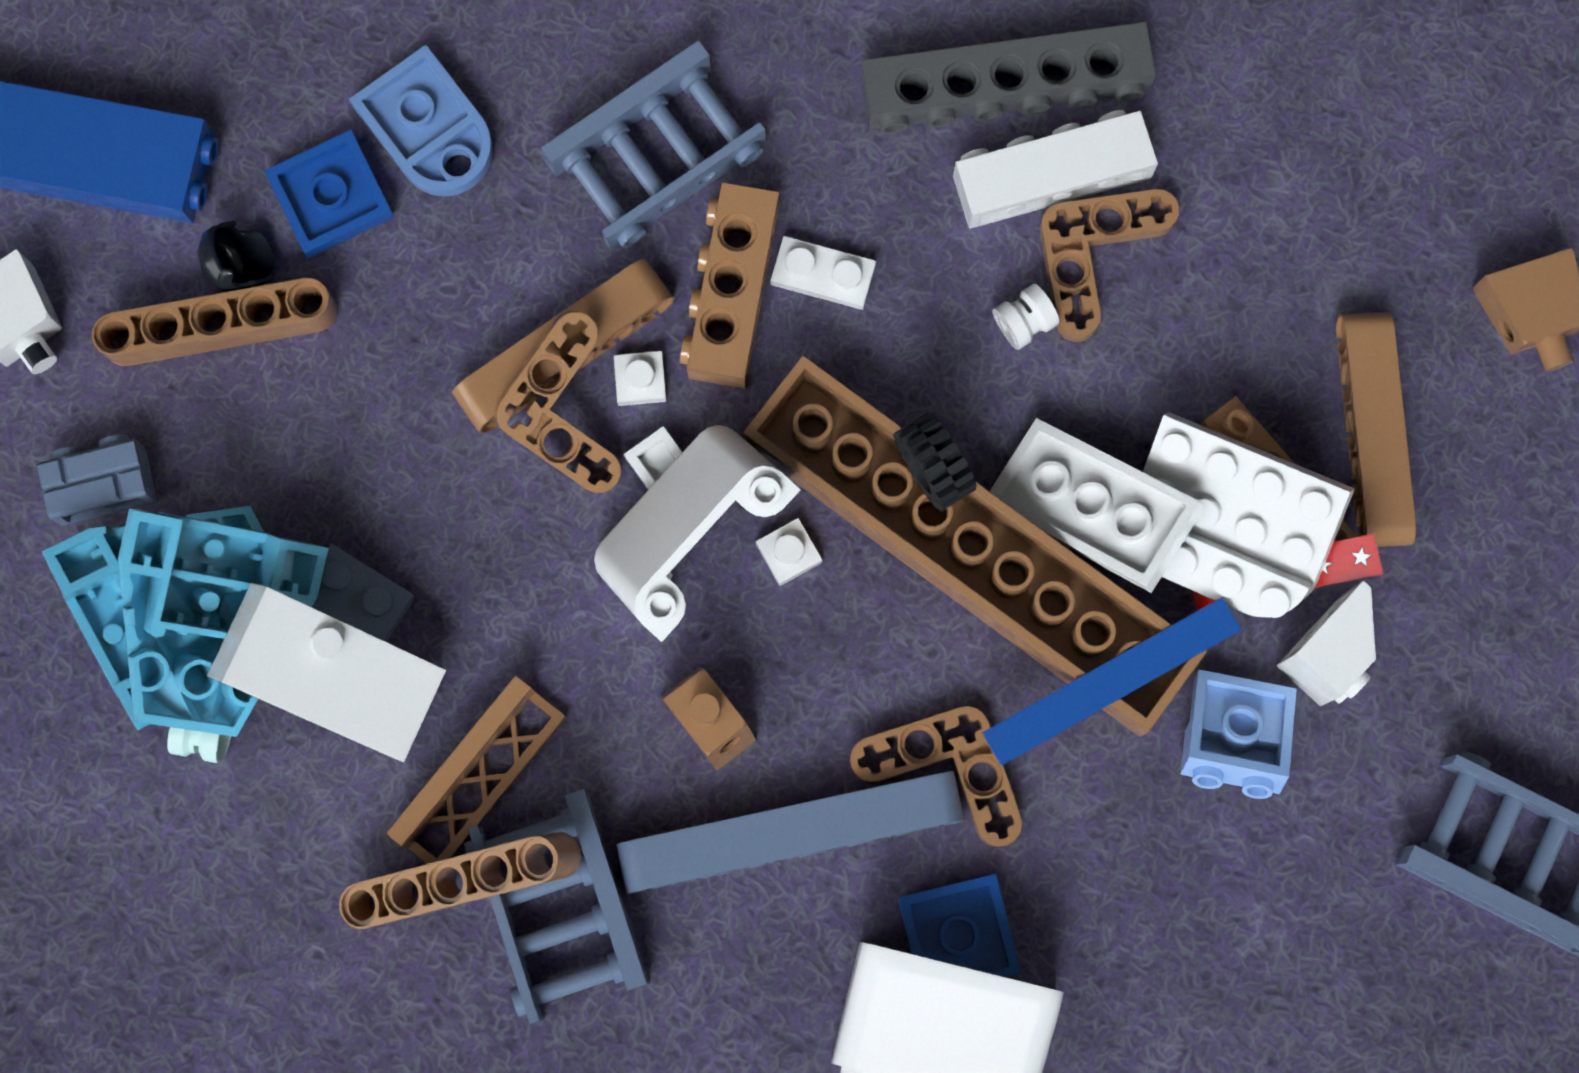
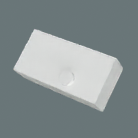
M251 583L207 676L404 763L446 670L269 587Z

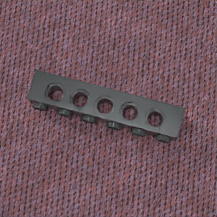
M1146 22L862 60L861 83L869 130L880 129V132L884 134L900 133L907 130L910 124L927 122L929 127H945L953 124L956 118L974 116L977 121H990L1001 117L1003 112L1020 109L1023 114L1035 115L1046 112L1050 109V105L1069 103L1071 108H1085L1094 105L1097 99L1116 97L1118 102H1130L1142 98L1145 92H1149L1156 77ZM1103 62L1112 69L1113 73L1109 75L1097 74L1092 70L1090 64ZM1049 68L1058 69L1065 75L1066 79L1059 82L1051 81L1045 77L1043 71ZM1000 75H1011L1016 78L1019 85L1013 88H1005L998 84L996 78ZM955 81H963L972 88V91L962 95L956 94L951 91L948 85ZM915 87L920 89L925 94V97L918 101H910L901 92L906 88Z

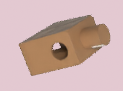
M1572 248L1485 275L1473 287L1476 297L1511 355L1536 347L1545 372L1558 370L1574 362L1565 339L1579 332V272Z
M702 667L695 669L660 696L717 771L756 742L748 724Z

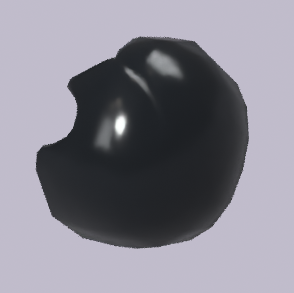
M234 220L219 223L206 230L202 234L197 250L203 275L210 283L224 292L261 286L272 279L276 269L273 249L264 234L258 229L239 230L235 227L237 223Z

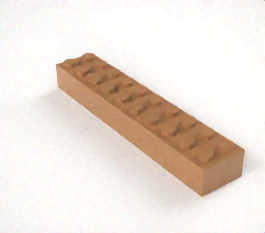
M804 356L800 358L743 432V438L785 476L1067 684L1172 626L977 482L974 492L943 511H939L938 508L936 509L931 500H928L925 496L923 489L916 483L914 475L909 472L906 467L908 465L902 459L899 453L900 450L894 442L893 434L900 430L901 427ZM1205 650L1102 710L1137 736L1142 737L1151 730L1207 651Z

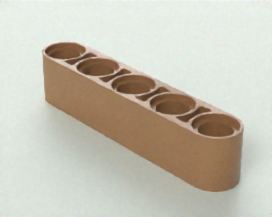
M646 259L636 261L467 376L453 389L452 395L480 434L487 433L497 427L494 414L499 398L552 323L561 314L568 311H579L588 315L596 324L598 339L594 348L580 366L583 368L615 346V339L619 338L622 341L656 317L654 312L658 310L661 314L667 310L675 298ZM581 320L576 325L566 323L562 328V331L567 334L565 342L560 349L551 342L546 351L559 355L569 366L574 356H570L565 352L574 341L580 344L585 342L587 337L582 333V328L585 324ZM552 360L539 361L532 371V378L535 384L542 388L553 386L560 377L558 365ZM522 382L517 391L527 395L519 406H514L510 403L506 407L505 412L510 417L528 406L532 399H537L536 393L531 391L524 382Z
M301 278L112 312L103 315L95 322L91 338L94 346L110 361L119 366H132L320 332L328 329L334 323L338 307L335 299L320 281L313 278ZM309 298H322V305L319 310L312 314L302 313V306ZM266 305L274 306V313L268 321L263 323L254 322V316L261 307ZM217 314H225L226 321L224 325L217 331L208 332V321ZM178 323L177 331L173 337L167 340H159V333L166 324ZM129 331L127 343L121 348L112 349L111 343L113 338L120 332Z
M1390 311L1339 314L1336 322V338H1341L1342 343H1337L1341 385H1346L1347 390H1342L1346 432H1351L1352 437H1347L1351 479H1356L1357 483L1352 484V488H1355L1353 492L1356 527H1361L1362 531L1357 532V537L1374 533L1377 547L1413 545L1416 537V519L1394 320Z
M564 832L524 838L354 883L348 886L341 895L339 901L340 913L343 920L349 926L355 929H365L564 879L573 875L578 869L581 861V850L577 841L571 835ZM546 847L551 850L553 855L551 869L547 866L544 859ZM501 859L506 863L508 870L506 880L500 872ZM457 871L463 880L462 890L456 884ZM413 884H415L418 889L419 897L417 901L415 900L412 892ZM370 896L373 897L375 902L374 912L370 906Z

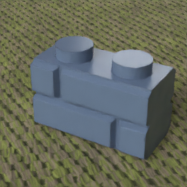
M121 434L99 440L100 447L81 452L80 447H66L53 451L51 453V460L39 462L37 465L49 519L60 526L157 502L145 446L136 439L129 440L128 435Z

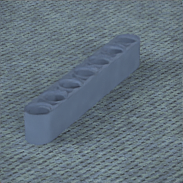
M950 771L616 844L627 895L647 891L650 888L653 890L694 881L696 878L703 879L740 871L747 867L754 868L786 861L797 856L800 858L841 849L843 846L850 847L891 838L894 835L901 836L933 829L940 825H951L965 821L955 773Z

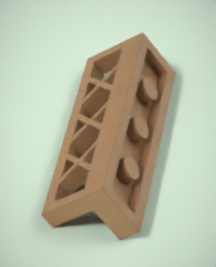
M515 675L386 834L399 845L411 850L426 864L452 858L470 837L468 828L479 825L567 717ZM529 701L551 717L539 734L518 736L517 716ZM511 724L512 737L500 738ZM531 742L520 756L519 743ZM513 744L514 764L509 771L503 774L487 775L485 755L491 747ZM479 763L480 776L468 777ZM500 780L488 795L487 782ZM481 782L482 804L473 813L455 815L453 798L455 791L462 784ZM447 803L448 815L435 817ZM469 819L457 833L456 821ZM449 822L450 843L436 858L419 844L416 839L429 824Z

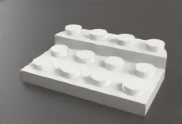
M1170 412L1163 415L1143 470L1149 476L1199 500L1204 506L1203 512L1162 577L1213 600L1223 597L1229 607L1256 617H1281L1296 607L1313 591L1355 488Z

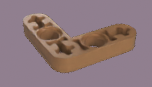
M1152 189L1062 202L1052 205L1045 211L1040 223V237L1051 301L1060 321L1056 327L1065 339L1072 342L1085 341L1095 334L1101 321V311L1089 247L1159 237L1167 234L1174 227L1179 216V204L1171 193L1165 190ZM1151 203H1157L1160 210H1168L1161 224L1156 223L1153 216L1138 217L1136 222L1137 228H1131L1132 212L1129 205H1135L1134 214L1148 212ZM1104 209L1115 210L1122 218V227L1113 232L1102 230L1096 222V214ZM1081 212H1088L1087 228L1090 235L1083 234L1084 225L1070 228L1067 237H1061L1059 230L1050 229V226L1054 225L1057 216H1063L1065 223L1071 224L1081 222L1083 217ZM1065 261H1073L1082 268L1083 279L1073 285L1063 283L1057 276V266ZM1087 291L1088 296L1080 295L1078 300L1081 314L1090 315L1091 318L1086 320L1082 330L1077 329L1074 322H1066L1065 318L1071 315L1073 309L1072 299L1068 297L1061 300L1060 295L1073 296Z
M568 311L555 319L499 398L495 406L494 417L497 425L507 435L576 483L593 493H604L611 490L619 481L621 467L618 459L607 449L550 410L592 351L598 339L596 324L588 315L579 311ZM581 320L585 324L582 328V333L587 338L583 344L574 341L566 350V354L574 356V359L568 366L559 355L546 351V348L553 342L560 349L567 338V334L562 331L563 326L566 323L576 325ZM542 360L554 361L560 370L558 381L548 388L537 386L532 378L534 366ZM522 382H524L531 391L546 397L541 406L532 399L525 409L526 414L530 417L529 421L525 425L517 422L511 427L507 425L510 416L505 412V409L510 403L514 406H519L527 394L517 390ZM556 428L566 430L571 437L569 450L560 456L549 454L544 447L546 435ZM582 442L589 445V448L582 452L586 457L596 463L600 462L602 458L608 460L605 464V469L609 472V475L605 480L597 477L593 482H589L587 479L590 477V471L577 461L573 470L566 467L567 464L577 457Z
M970 706L959 707L864 738L852 749L849 759L850 768L858 779L867 783L882 782L952 759L980 839L987 845L998 848L1011 844L1020 835L1022 821L1004 766L1000 765L982 732L990 728V725L984 713L977 708ZM966 716L969 723L978 722L980 730L974 733V742L967 743L963 736H959L947 741L952 748L951 751L942 752L941 736L933 724L943 722V729L946 732L959 726V717ZM914 731L926 732L933 740V751L925 759L913 758L905 749V740ZM893 737L897 738V752L905 766L895 768V758H891L880 763V772L878 774H872L869 767H859L858 760L864 757V748L872 746L875 753H882L891 750L886 740ZM977 763L989 764L996 772V783L988 791L976 790L968 780L970 768ZM1000 791H1003L1006 802H996V806L1001 817L1010 816L1012 820V825L1006 828V838L999 839L996 832L987 833L985 824L992 820L989 807L987 805L978 810L975 800L990 799Z

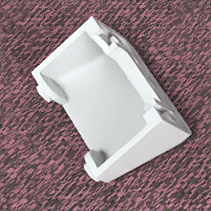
M715 425L708 427L692 441L600 542L594 558L596 570L641 624L662 642L679 624L685 614L686 607L683 593L670 580L673 576L671 573L672 569L735 500L755 516L768 517L776 515L784 509L801 489L737 432L727 426Z
M860 942L831 1063L841 1066L840 1073H1043L1064 992Z

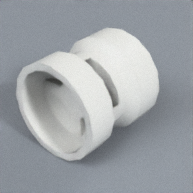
M1032 284L1022 290L1020 298L1014 302L1005 301L992 310L996 324L1011 346L1016 350H1020L1031 343L1032 336L1037 332H1048L1060 323L1059 316L1052 302L1037 284Z

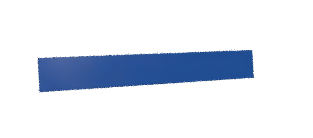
M1221 597L982 732L1002 766L1242 629L1225 600Z

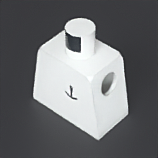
M15 249L0 260V363L7 367L21 358L32 374H39L48 370L57 361L56 355L45 340L60 331L62 325L35 267L23 254Z

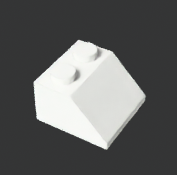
M1362 581L1342 594L1276 665L1319 706L1333 700L1340 704L1347 697L1351 699L1371 678L1366 672L1367 668L1376 660L1371 587Z

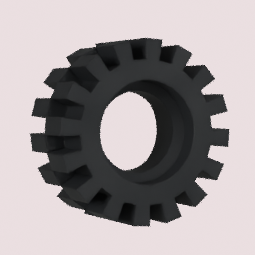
M927 412L893 434L894 442L900 450L899 453L908 465L906 467L914 475L916 483L923 489L925 496L928 500H931L936 509L938 508L939 511H943L976 490L977 485L973 479L972 471L967 467L968 463L965 457L961 456L958 445L950 438V433L946 428L942 427L939 419L935 418L931 412Z

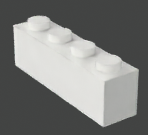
M1117 110L1101 116L1097 123L1080 127L1079 123L1066 124L1055 129L1052 135L1036 140L1033 136L1019 137L1010 141L1006 145L1007 148L989 152L986 148L972 150L964 154L960 161H956L953 179L968 227L971 229L1047 208L1058 203L1072 201L1151 179L1158 162L1141 110L1126 114L1124 110Z

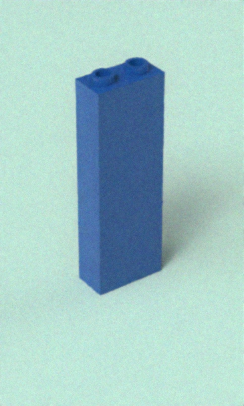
M0 81V188L192 224L194 223L196 211L204 209L208 194L207 183L204 182L207 166L215 164L219 149L218 138L215 137V133L205 119Z

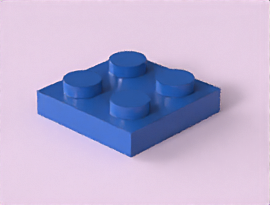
M348 130L264 170L308 259L394 218L352 130Z
M996 874L897 898L911 954L1002 977L1021 974Z

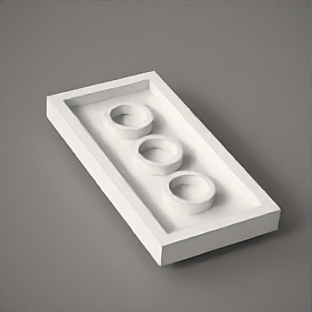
M1038 418L1035 419L989 491L1061 545L1150 593L1156 587L1204 510V506L1199 500Z

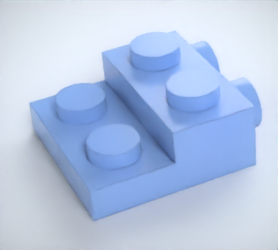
M1198 669L1193 684L1190 721L1185 730L1180 774L1191 776L1192 782L1196 786L1205 789H1216L1221 787L1223 783L1241 786L1243 794L1251 798L1265 799L1271 797L1273 793L1280 794L1290 775L1297 689Z

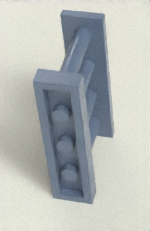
M699 41L693 43L541 147L545 163L553 174L557 177L564 171H567L568 174L574 173L611 223V225L602 230L605 244L610 251L619 245L624 249L634 245L646 234L644 228L735 165L738 164L741 168L746 167L757 160L763 153L762 147L766 145V134L762 124L759 122L744 132L706 82L708 79L707 74L711 72L710 56ZM681 91H684L685 94L691 93L728 142L726 146L707 159L703 157L667 108L669 106L668 100ZM643 117L646 120H653L689 169L688 172L667 186L628 135L630 132L629 127ZM604 144L607 147L613 146L650 196V198L626 213L589 162L591 159L590 154Z
M1463 751L1461 756L1455 754L1445 757L1440 767L1458 776L1428 841H1422L1419 847L1416 845L1403 847L1395 865L1579 957V882L1566 911H1560L1558 916L1541 908L1543 900L1539 898L1568 831L1579 835V814L1490 771L1491 763L1478 755ZM1476 785L1502 797L1503 800L1474 864H1468L1466 869H1463L1448 862L1450 854L1446 850ZM1523 807L1549 820V823L1520 888H1513L1512 892H1509L1494 884L1496 877L1493 875V871Z
M585 789L565 795L568 807L561 809V815L491 839H487L484 827L476 825L468 828L471 840L464 842L466 854L524 838L550 833L564 832L572 837L578 836L584 855L581 856L579 867L573 875L564 879L490 897L517 986L510 988L512 1001L519 1017L527 1015L529 1025L544 1020L540 1008L541 1004L611 980H614L616 984L625 982L627 991L650 984L589 794ZM582 882L585 887L594 885L599 904L591 906V912L521 936L517 935L509 907ZM599 931L600 935L609 932L615 952L607 954L608 960L533 985L525 955Z

